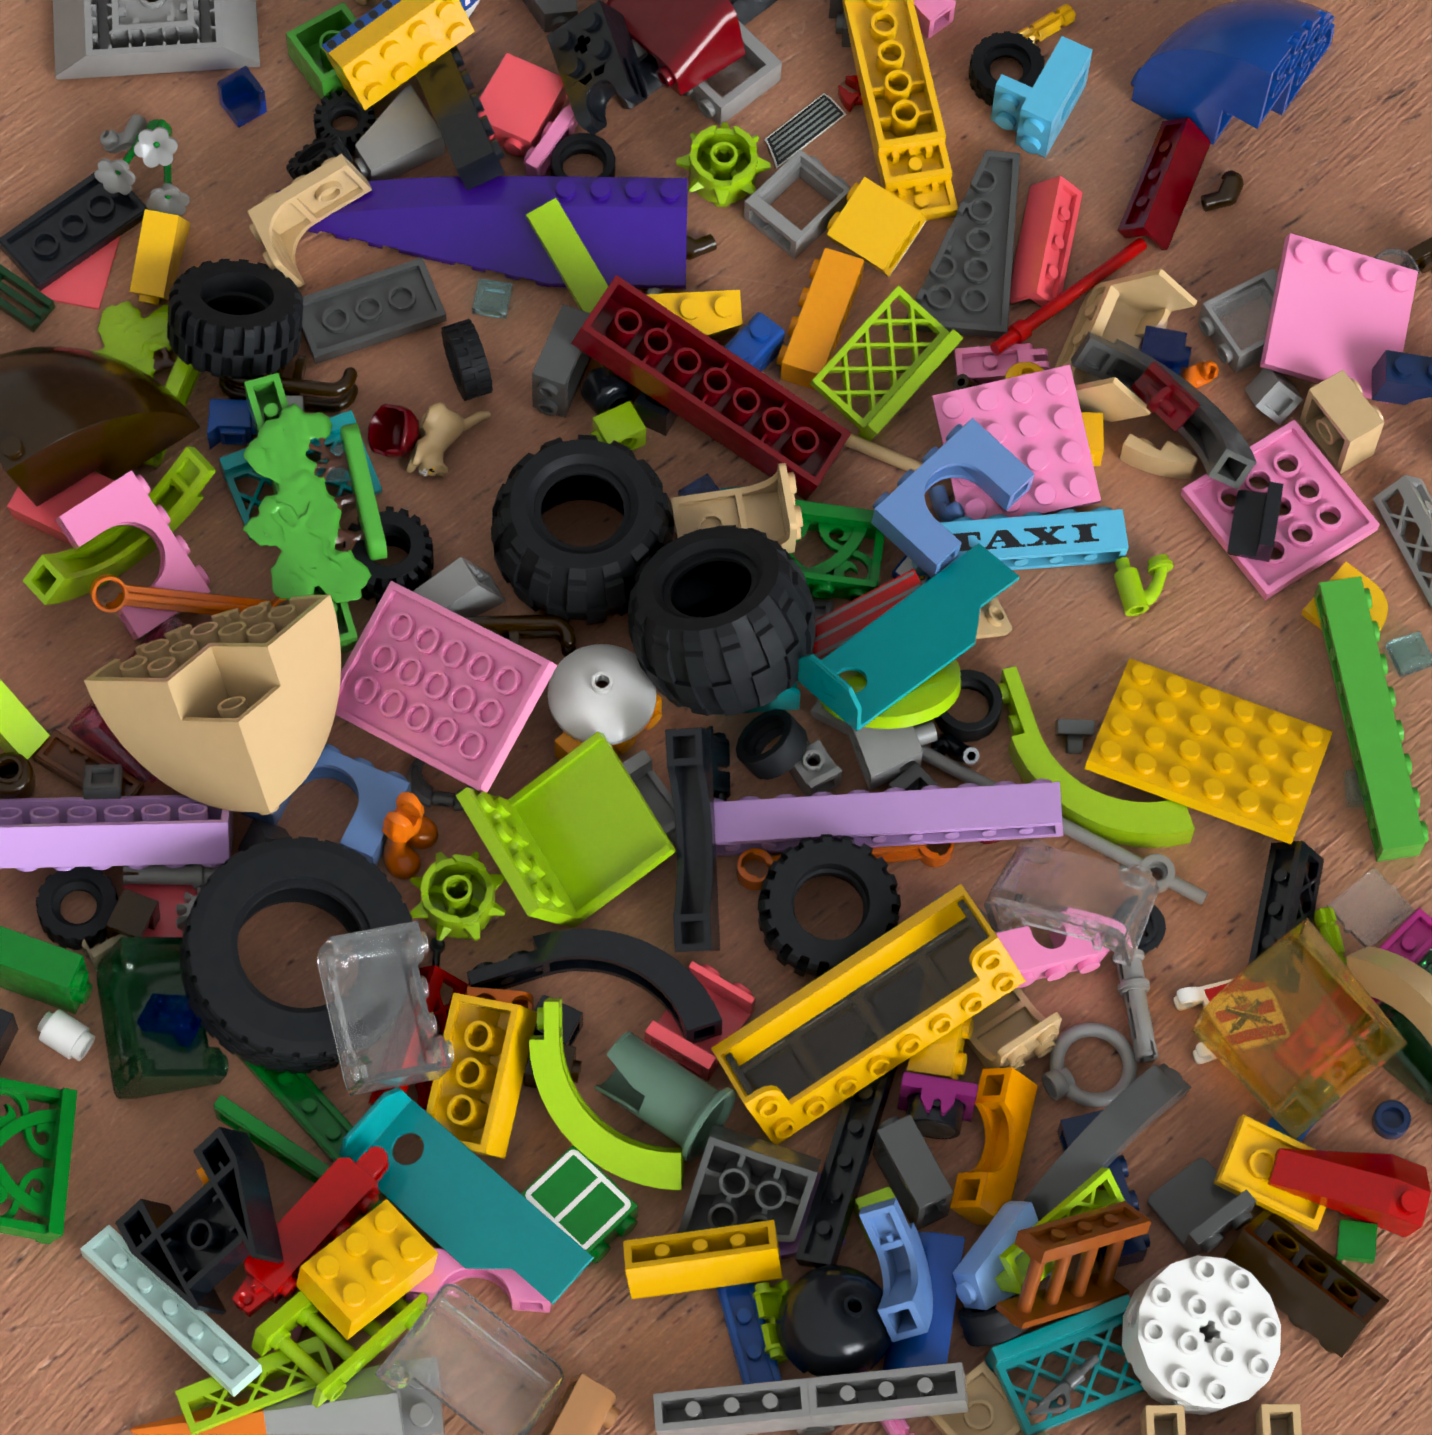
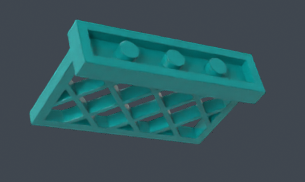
M352 410L330 417L332 428L330 435L325 439L324 445L326 447L331 446L330 451L333 454L338 443H341L340 428L343 425L357 423ZM313 438L310 440L311 444L320 446L318 439ZM364 446L371 481L376 495L382 493V487ZM246 448L219 458V469L224 481L228 485L244 527L250 520L249 517L254 506L259 507L262 502L258 500V497L264 485L272 486L270 478L257 474L246 461L243 455ZM310 449L306 451V455L313 452L319 455L322 454ZM321 468L319 473L316 472V475H322L325 472V468ZM348 471L342 483L326 477V484L339 489L336 497L342 496L344 491L350 494L353 493L352 488L347 485L349 481ZM248 476L260 481L254 496L250 497L238 491L235 481ZM243 501L250 503L247 510Z
M1128 1294L990 1349L985 1357V1361L992 1372L995 1371L1024 1435H1036L1145 1391L1140 1385L1142 1382L1125 1376L1130 1364L1127 1362V1359H1125L1120 1374L1100 1366L1106 1349L1126 1357L1123 1347L1109 1342V1339L1114 1329L1123 1326V1315L1130 1302ZM1106 1333L1104 1339L1097 1337L1101 1334ZM1089 1341L1101 1346L1098 1354L1100 1361L1090 1369L1092 1373L1087 1387L1079 1385L1073 1390L1083 1394L1080 1406L1074 1409L1068 1408L1052 1417L1053 1413H1047L1044 1421L1031 1426L1025 1413L1028 1400L1039 1403L1043 1399V1397L1032 1393L1037 1376L1059 1384L1068 1373L1072 1362L1081 1365L1086 1361V1359L1075 1355L1079 1343ZM1072 1346L1070 1353L1063 1350ZM1054 1354L1067 1360L1061 1377L1041 1369L1045 1356ZM1038 1360L1036 1366L1029 1364L1030 1362ZM1021 1368L1033 1373L1028 1389L1024 1390L1012 1385L1007 1371ZM1097 1373L1117 1381L1112 1394L1105 1396L1091 1390ZM1122 1383L1129 1386L1120 1390ZM1018 1396H1021V1397L1024 1398L1022 1404H1021V1402H1020ZM1088 1397L1095 1399L1086 1404ZM1058 1398L1050 1402L1049 1408L1062 1406L1057 1403Z

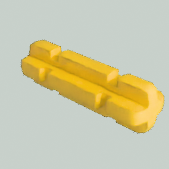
M1063 4L1055 9L1056 13L1053 11L1030 24L1031 28L1025 27L1017 33L1023 34L1027 39L1029 37L1033 40L1034 44L1035 41L1041 42L1061 30V25L1066 27L1074 22L1076 13L1069 4Z

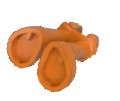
M402 792L397 796L396 809L387 813L382 827V832L388 837L383 846L384 864L387 871L399 879L415 877L420 870L421 861L419 855L411 847L427 849L432 847L438 839L436 824L428 817L423 816L425 812L424 806L419 801L418 796L411 792Z

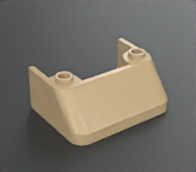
M1156 269L1101 282L1086 294L1055 365V368L1065 365L1071 366L1082 412L1103 413V419L1109 422L1150 415L1151 412L1146 408L1147 404L1116 377L1102 380L1072 366L1071 358L1088 331L1113 343L1116 339H1119L1138 349L1142 338L1158 335L1164 331L1172 311L1194 307L1197 300L1164 270Z

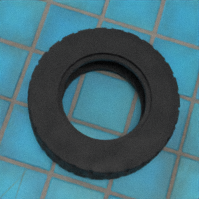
M290 836L274 838L268 843L263 841L249 846L245 852L239 851L227 859L225 865H220L207 879V883L202 886L189 913L181 941L182 948L180 949V969L183 972L181 979L185 994L189 996L188 1002L196 1018H200V1024L212 1038L216 1037L219 1040L218 1044L233 1055L236 1053L241 1056L240 1059L257 1067L261 1065L265 1066V1069L283 1073L285 1070L291 1071V1073H311L312 1070L317 1069L320 1072L335 1068L339 1063L345 1064L360 1056L362 1051H367L381 1038V1035L385 1034L408 994L415 972L417 953L414 949L417 945L414 927H411L412 918L407 905L402 903L401 894L393 882H389L386 879V874L374 863L370 864L366 861V857L352 849L347 850L343 848L344 845L328 840L319 841L318 838L299 836L292 839ZM286 902L313 905L331 914L344 926L354 943L358 960L355 983L338 999L328 1004L311 1008L290 1007L266 997L247 978L238 955L239 931L254 914L266 907Z

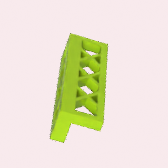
M1101 1167L1034 1226L1125 1201L1110 1169ZM1102 1183H1103V1185H1104V1187H1105V1189H1106V1190H1100V1189H1097V1190H1096V1188H1097L1098 1186H1100ZM1015 1242L999 1255L1005 1269L995 1277V1280L1001 1291L1020 1294L1030 1258L1024 1252L1014 1260L1023 1252L1022 1249L1015 1245ZM1054 1261L1045 1263L1041 1280L1051 1273Z
M314 1336L297 1343L317 1363L322 1361L325 1370L329 1374L334 1371L322 1339ZM279 1350L255 1359L261 1364L263 1372L239 1392L242 1393L249 1389L253 1390L246 1404L237 1406L227 1402L226 1399L232 1395L213 1377L176 1390L175 1393L191 1435H196L316 1388L318 1384L310 1377L299 1373L300 1368ZM285 1375L290 1376L284 1389L274 1392L262 1387L263 1384ZM295 1379L302 1381L293 1385ZM259 1393L266 1395L256 1399ZM213 1403L217 1404L210 1418L195 1423L191 1412ZM222 1407L229 1409L228 1411L220 1413Z

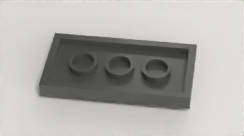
M423 257L302 296L304 305L302 333L315 364L447 321L445 310Z

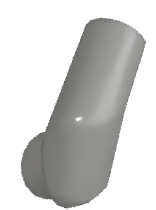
M134 114L131 116L124 131L116 133L114 130L104 131L100 136V143L103 145L104 150L109 153L115 154L128 150L135 143L139 132L145 128L147 121L142 116Z

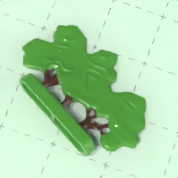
M295 403L290 407L283 408L280 418L266 420L259 429L257 438L249 443L243 453L244 458L257 474L270 478L279 484L278 493L264 497L258 507V516L252 517L243 530L260 546H277L282 551L275 565L270 569L272 590L275 596L289 601L291 597L312 595L314 588L319 586L326 594H330L331 599L336 603L359 600L362 596L361 589L367 585L372 575L368 567L355 559L351 551L358 540L364 539L367 555L372 561L387 558L385 536L360 430L357 423L343 425L340 428L343 452L340 456H337L324 445L325 439L330 435L332 428L330 418L321 412L305 413ZM313 438L318 439L320 446L311 444L310 440ZM310 449L322 453L320 454L321 459H327V463L313 462L307 458L306 451ZM318 468H325V472L322 475H316ZM332 468H345L348 471L352 494L334 497L328 493L325 479ZM355 503L361 530L354 532L340 527L339 521L343 505ZM346 541L344 549H335V544Z

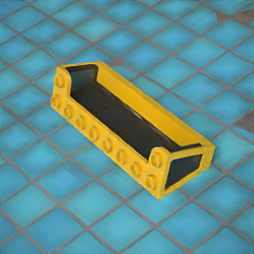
M960 884L711 1049L746 1108L770 1141L778 1145L1026 981L965 888Z

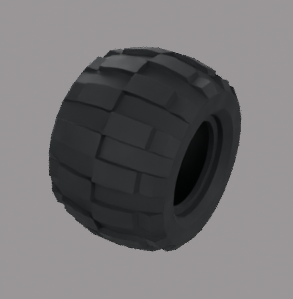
M578 435V439L562 441L561 437L545 442L535 455L528 453L512 468L506 484L503 483L501 485L492 509L491 541L493 543L494 559L506 583H510L514 587L517 597L535 612L542 609L548 615L559 616L570 622V619L586 620L587 625L604 623L609 615L618 613L620 616H623L628 612L630 590L633 589L636 583L634 577L641 566L654 556V552L666 543L673 541L674 517L671 501L666 492L663 493V484L651 466L644 459L637 460L634 452L629 447L615 440L611 444L600 442L596 435ZM591 500L604 503L616 509L623 515V519L617 531L604 542L593 546L580 547L565 544L555 538L545 527L542 515L551 508L565 502Z
M736 525L698 529L666 543L653 553L654 556L648 562L641 566L634 577L636 583L633 589L630 590V601H628L629 635L640 667L657 690L677 707H688L692 713L705 716L712 714H725V716L740 714L759 706L762 707L777 699L778 695L791 688L798 681V659L813 652L815 642V606L804 573L778 541L768 539L766 533L754 528L744 529L738 528Z

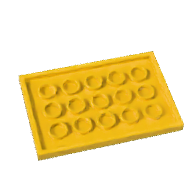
M1129 658L1087 759L1085 769L1292 844L1333 731Z

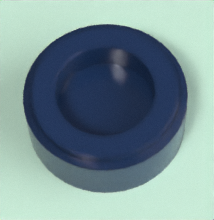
M1387 1100L1380 1103L1372 1116V1126L1375 1132L1382 1138L1389 1140L1402 1137L1407 1132L1411 1123V1115L1408 1108L1395 1100Z

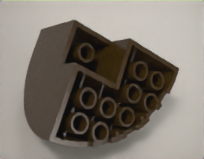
M62 346L24 348L0 354V463L5 472L36 506L41 505L97 469L102 475L115 481L200 428L191 413L167 388L136 367L109 355L86 349Z

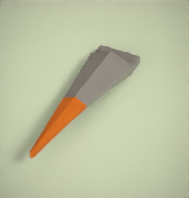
M436 1357L397 1362L396 1360L361 1369L345 1383L347 1385L346 1389L333 1402L327 1399L320 1407H314L311 1403L316 1388H313L196 1435H445L438 1360ZM262 1394V1395H258L256 1399L261 1398V1397L266 1396V1395H263V1394ZM250 1398L230 1403L241 1406L248 1403ZM216 1406L191 1412L195 1423L210 1418ZM222 1407L220 1413L228 1411L229 1409ZM184 1415L135 1426L130 1429L135 1435H191Z

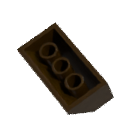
M1266 1209L1243 1229L1224 1256L1225 1259L1251 1272L1269 1293L1274 1306L1285 1313L1293 1325L1308 1331L1319 1340L1320 1345L1325 1350L1336 1353L1341 1358L1355 1345L1389 1302L1385 1296L1287 1220Z

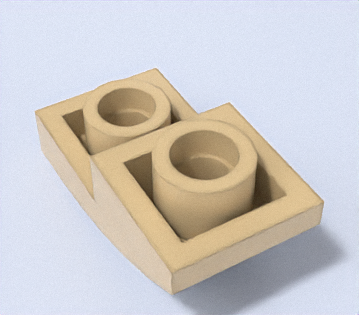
M1129 434L1123 443L1119 460L1154 475L1190 479L1194 474L1198 458L1182 445H1175L1167 441L1160 451L1149 440L1137 438Z

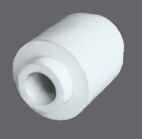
M61 1009L56 1010L54 1013L47 1012L37 1027V1030L41 1032L39 1041L67 1059L74 1058L77 1061H81L95 1040V1036L89 1033V1027Z

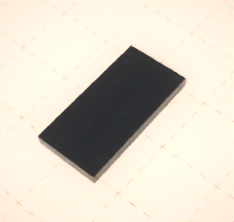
M92 173L0 237V249L36 289L41 291L114 239L143 221L145 209L148 210V208L133 191L127 195H123L120 192L115 194L109 193L105 190L103 183L99 182L95 178V174Z

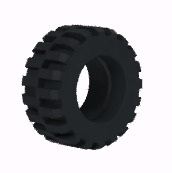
M220 259L219 262L214 263L211 260L202 262L199 267L193 266L187 269L184 274H181L170 289L167 339L172 350L181 361L187 365L192 364L193 368L199 372L207 371L212 376L219 378L222 375L231 376V379H241L246 376H250L251 379L259 378L263 373L270 375L277 372L280 367L284 368L299 351L304 307L303 297L289 277L285 278L283 272L276 268L274 270L269 269L266 264L260 262L253 264L245 259H239V261Z
M821 834L818 840L812 841L811 837L802 839L798 846L794 848L789 846L781 853V857L777 861L774 860L763 880L757 910H759V928L765 935L764 942L769 951H775L778 955L777 960L784 967L789 964L795 968L794 973L802 977L806 973L814 975L815 979H817L898 925L901 900L900 895L896 891L898 883L894 874L888 873V864L882 856L877 859L871 854L873 848L865 843L861 847L853 844L854 838L843 835L842 840L832 839V834ZM821 876H831L846 881L856 889L863 902V917L860 925L852 934L838 940H825L811 935L802 928L795 916L794 901L797 892L808 880Z

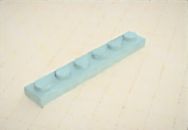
M107 1225L80 1248L82 1256L233 1397L263 1372L261 1364L206 1313L192 1308L130 1252L123 1237L110 1225Z

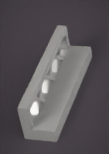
M1404 475L1373 497V500L1432 608V579L1430 583L1427 578H1432V574L1424 572L1420 565L1424 550L1432 552V497L1422 479ZM1398 492H1400L1404 500L1401 515L1393 514L1386 502ZM1408 521L1417 523L1420 529L1417 545L1408 543L1405 537Z

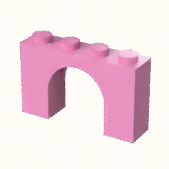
M132 470L55 519L74 550L111 527L119 525L137 527L153 539L160 554L159 572L150 587L202 593L211 592L207 586L210 583L208 575L200 565L196 567L193 565L188 557L191 551L187 543L180 535L174 536L168 526L171 523L168 514L160 504L155 507L148 496L151 493L149 485L140 474L135 476ZM124 606L119 611H116L134 640L142 637L178 613L177 611Z

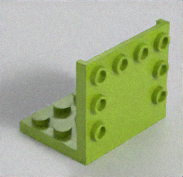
M598 731L508 800L501 796H494L485 791L480 792L469 787L455 795L527 916L571 928L578 926L677 852L606 736Z

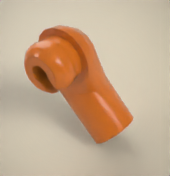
M1202 361L1186 368L1182 373V378L1197 389L1213 381L1219 374V368L1214 361Z

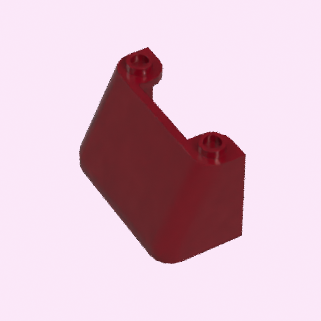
M608 0L606 2L607 5L623 14L630 37L656 59L659 68L656 74L662 85L666 88L671 87L680 96L746 55L738 16L729 0Z

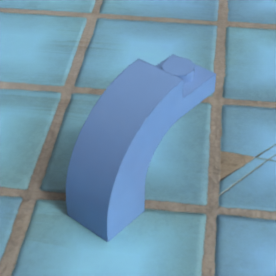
M897 1198L862 1207L859 1217L876 1251L883 1277V1296L878 1312L892 1342L928 1333L933 1314L932 1283L925 1251L914 1222L908 1224Z

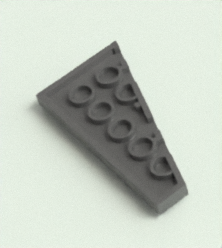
M985 151L967 194L961 202L957 215L932 262L927 278L916 296L915 301L949 332L954 329L960 335L1000 338L1008 332L1020 153ZM903 325V330H909V325ZM916 325V331L933 332L927 325Z

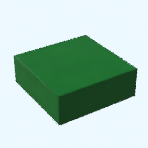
M1340 1219L1337 1230L1336 1259L1373 1264L1376 1256L1377 1224Z

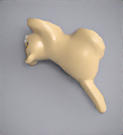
M442 402L431 405L427 413L422 415L419 421L421 439L417 441L410 453L405 472L412 473L418 467L421 476L439 475L444 477V473H448L449 469L444 464L443 453L464 431L490 418L491 413L489 411H480L464 419L457 412L448 409Z

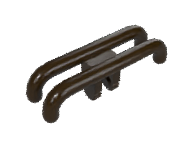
M298 355L292 378L283 377L285 367H280L277 372L272 373H279L286 396H303L304 408L308 410L339 412L351 406L358 394V387L355 384L357 371L352 367L345 369L342 379L335 383L304 380L307 360L306 356ZM222 375L219 378V386L230 399L246 400L245 388L237 386L245 387L244 382L253 379L250 376L242 377L241 379H231V376ZM301 393H302V394L328 396V397H330V396H340V397H337V398H325V397H316V396L301 395Z
M510 615L464 617L518 645L519 639L552 638L561 644V651L564 657L576 650L574 629L567 620L559 616Z

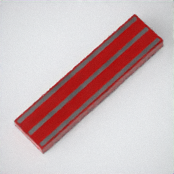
M912 569L816 619L815 642L812 654L821 658L831 653L922 586L915 570Z

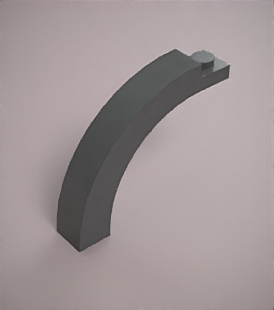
M1088 331L1071 358L1072 366L1102 380L1116 377L1137 395L1130 387L1143 375L1149 365L1156 361L1200 404L1199 408L1178 432L1196 451L1209 477L1238 490L1256 464V459L1242 434L1227 416L1198 389L1159 361L1119 339H1116L1113 343Z
M1165 1063L1159 1067L1153 1065L1122 1091L1084 1129L1025 1198L1024 1201L1032 1202L1038 1221L1045 1217L1101 1167L1107 1168L1144 1129L1186 1096L1192 1087L1183 1080L1180 1073L1169 1068Z

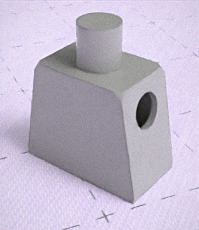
M932 720L896 729L863 727L855 731L849 724H847L846 729L869 790L897 778L914 763L920 766L923 756L921 746L938 741L937 731Z

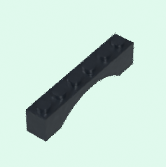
M702 727L666 729L667 769L673 798L677 845V881L673 914L675 952L720 951L711 730Z

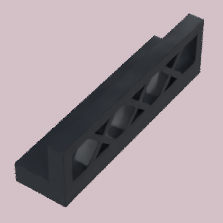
M1293 841L1292 844L1285 842L1271 843L1246 977L1253 982L1276 981L1290 993H1300L1324 859L1304 841ZM1307 861L1310 863L1308 874L1306 870ZM1300 897H1302L1303 901L1302 907L1300 903ZM1294 930L1296 931V935H1297L1296 941H1295V937H1294ZM1288 962H1289V965H1290V974H1289V975L1286 974V973H1287V968H1288Z

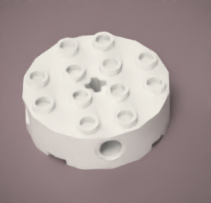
M1197 1255L1159 1269L1134 1290L1123 1315L1122 1347L1127 1362H1131L1134 1373L1142 1382L1140 1385L1152 1399L1163 1405H1184L1185 1413L1207 1415L1249 1400L1269 1381L1280 1356L1281 1324L1271 1296L1251 1272L1225 1258Z

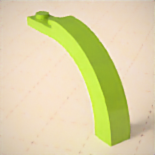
M1017 667L1002 669L1000 683L997 686L1001 691L1003 705L1007 704L1010 713L1007 716V721L1012 736L1008 752L1025 784L1037 779H1049L1052 782H1060L1062 817L1114 844L1142 848H1161L1191 843L1195 828L1187 806L1171 800L1134 802L1114 798L1091 789L1070 775L1053 757L1042 739Z

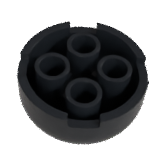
M844 1265L821 1266L801 1276L783 1294L778 1318L775 1320L777 1337L787 1358L802 1373L808 1371L817 1377L869 1372L883 1358L891 1343V1338L878 1312L883 1296L881 1287L865 1273Z

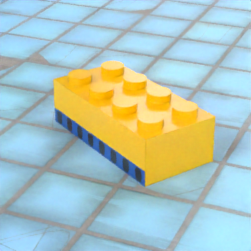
M384 0L324 43L322 48L344 89L365 111L475 31L459 0Z

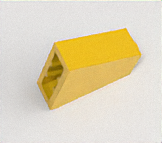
M146 209L144 211L129 291L139 295V302L159 305L160 299L169 301L170 289L176 280L191 225L189 221L179 215Z

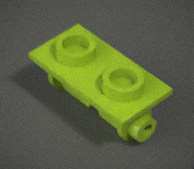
M788 1279L771 1287L769 1282L756 1284L754 1286L755 1292L752 1294L753 1299L756 1301L759 1318H764L766 1321L765 1324L761 1325L766 1345L765 1353L770 1354L771 1360H777V1364L789 1360L779 1343L775 1323L783 1299L782 1296L790 1287Z

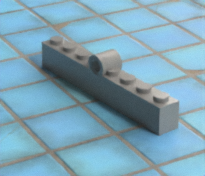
M962 1362L653 1394L655 1430L657 1435H748L796 1430L798 1434L821 1435L834 1431L836 1425L969 1412L966 1377Z

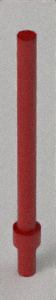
M1142 238L1136 239L1025 320H1017L1008 327L1007 333L990 344L992 352L995 355H1000L1015 343L1021 344L1032 336L1033 330L1146 250V242Z

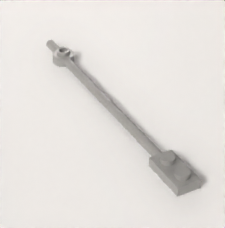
M817 700L811 710V716L848 735L846 731L847 723L831 715L824 709L820 701ZM925 745L921 746L923 761L965 783H974L979 786H994L996 784L995 781ZM1062 817L1063 834L1136 871L1138 882L1146 891L1162 893L1171 889L1203 905L1208 892L1176 876L1174 864L1166 856L1152 854L1143 859ZM1156 872L1160 874L1162 879L1153 880L1149 874Z

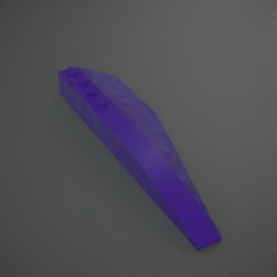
M460 176L368 181L372 188L371 191L330 214L307 230L316 234L320 231L335 234V238L349 241L350 238L368 242V246L383 249V246L396 248L402 254L423 257L424 259L455 265L456 263L472 266V270L484 273L486 270L504 273L505 277L519 280L521 277L534 280L536 285L566 287L525 217L529 212L557 198L608 286L617 275L635 288L686 289L687 178L497 176L467 191Z

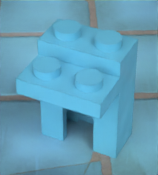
M1061 36L1033 88L1001 74L995 86L990 120L1005 130L1017 132L1015 145L1020 146L1027 153L1038 154L1046 158L1086 87L1093 49Z

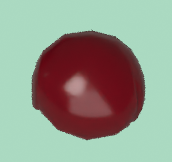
M381 405L373 414L368 426L367 439L370 449L374 453L389 458L404 457L416 445L420 435L419 420L412 410L404 406Z

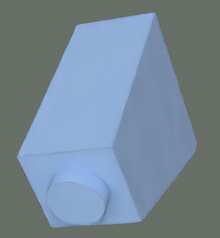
M1008 1201L1004 1203L954 1270L953 1276L957 1284L956 1292L965 1308L988 1310L997 1305V1302L1004 1301L1016 1294L1001 1291L995 1277L1005 1269L999 1255L1015 1242L1018 1231L1033 1227L1039 1222L1032 1202ZM1024 1251L1020 1255H1018L1014 1260L1021 1256L1024 1253Z

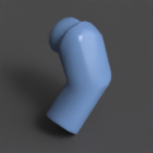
M937 485L929 489L928 493L935 514L942 522H952L956 518L964 517L965 512L962 505L957 501L950 503L944 485Z

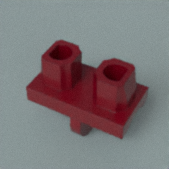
M1156 361L1152 362L1143 375L1130 387L1147 404L1146 408L1151 413L1155 412L1175 432L1184 425L1200 406L1197 400Z

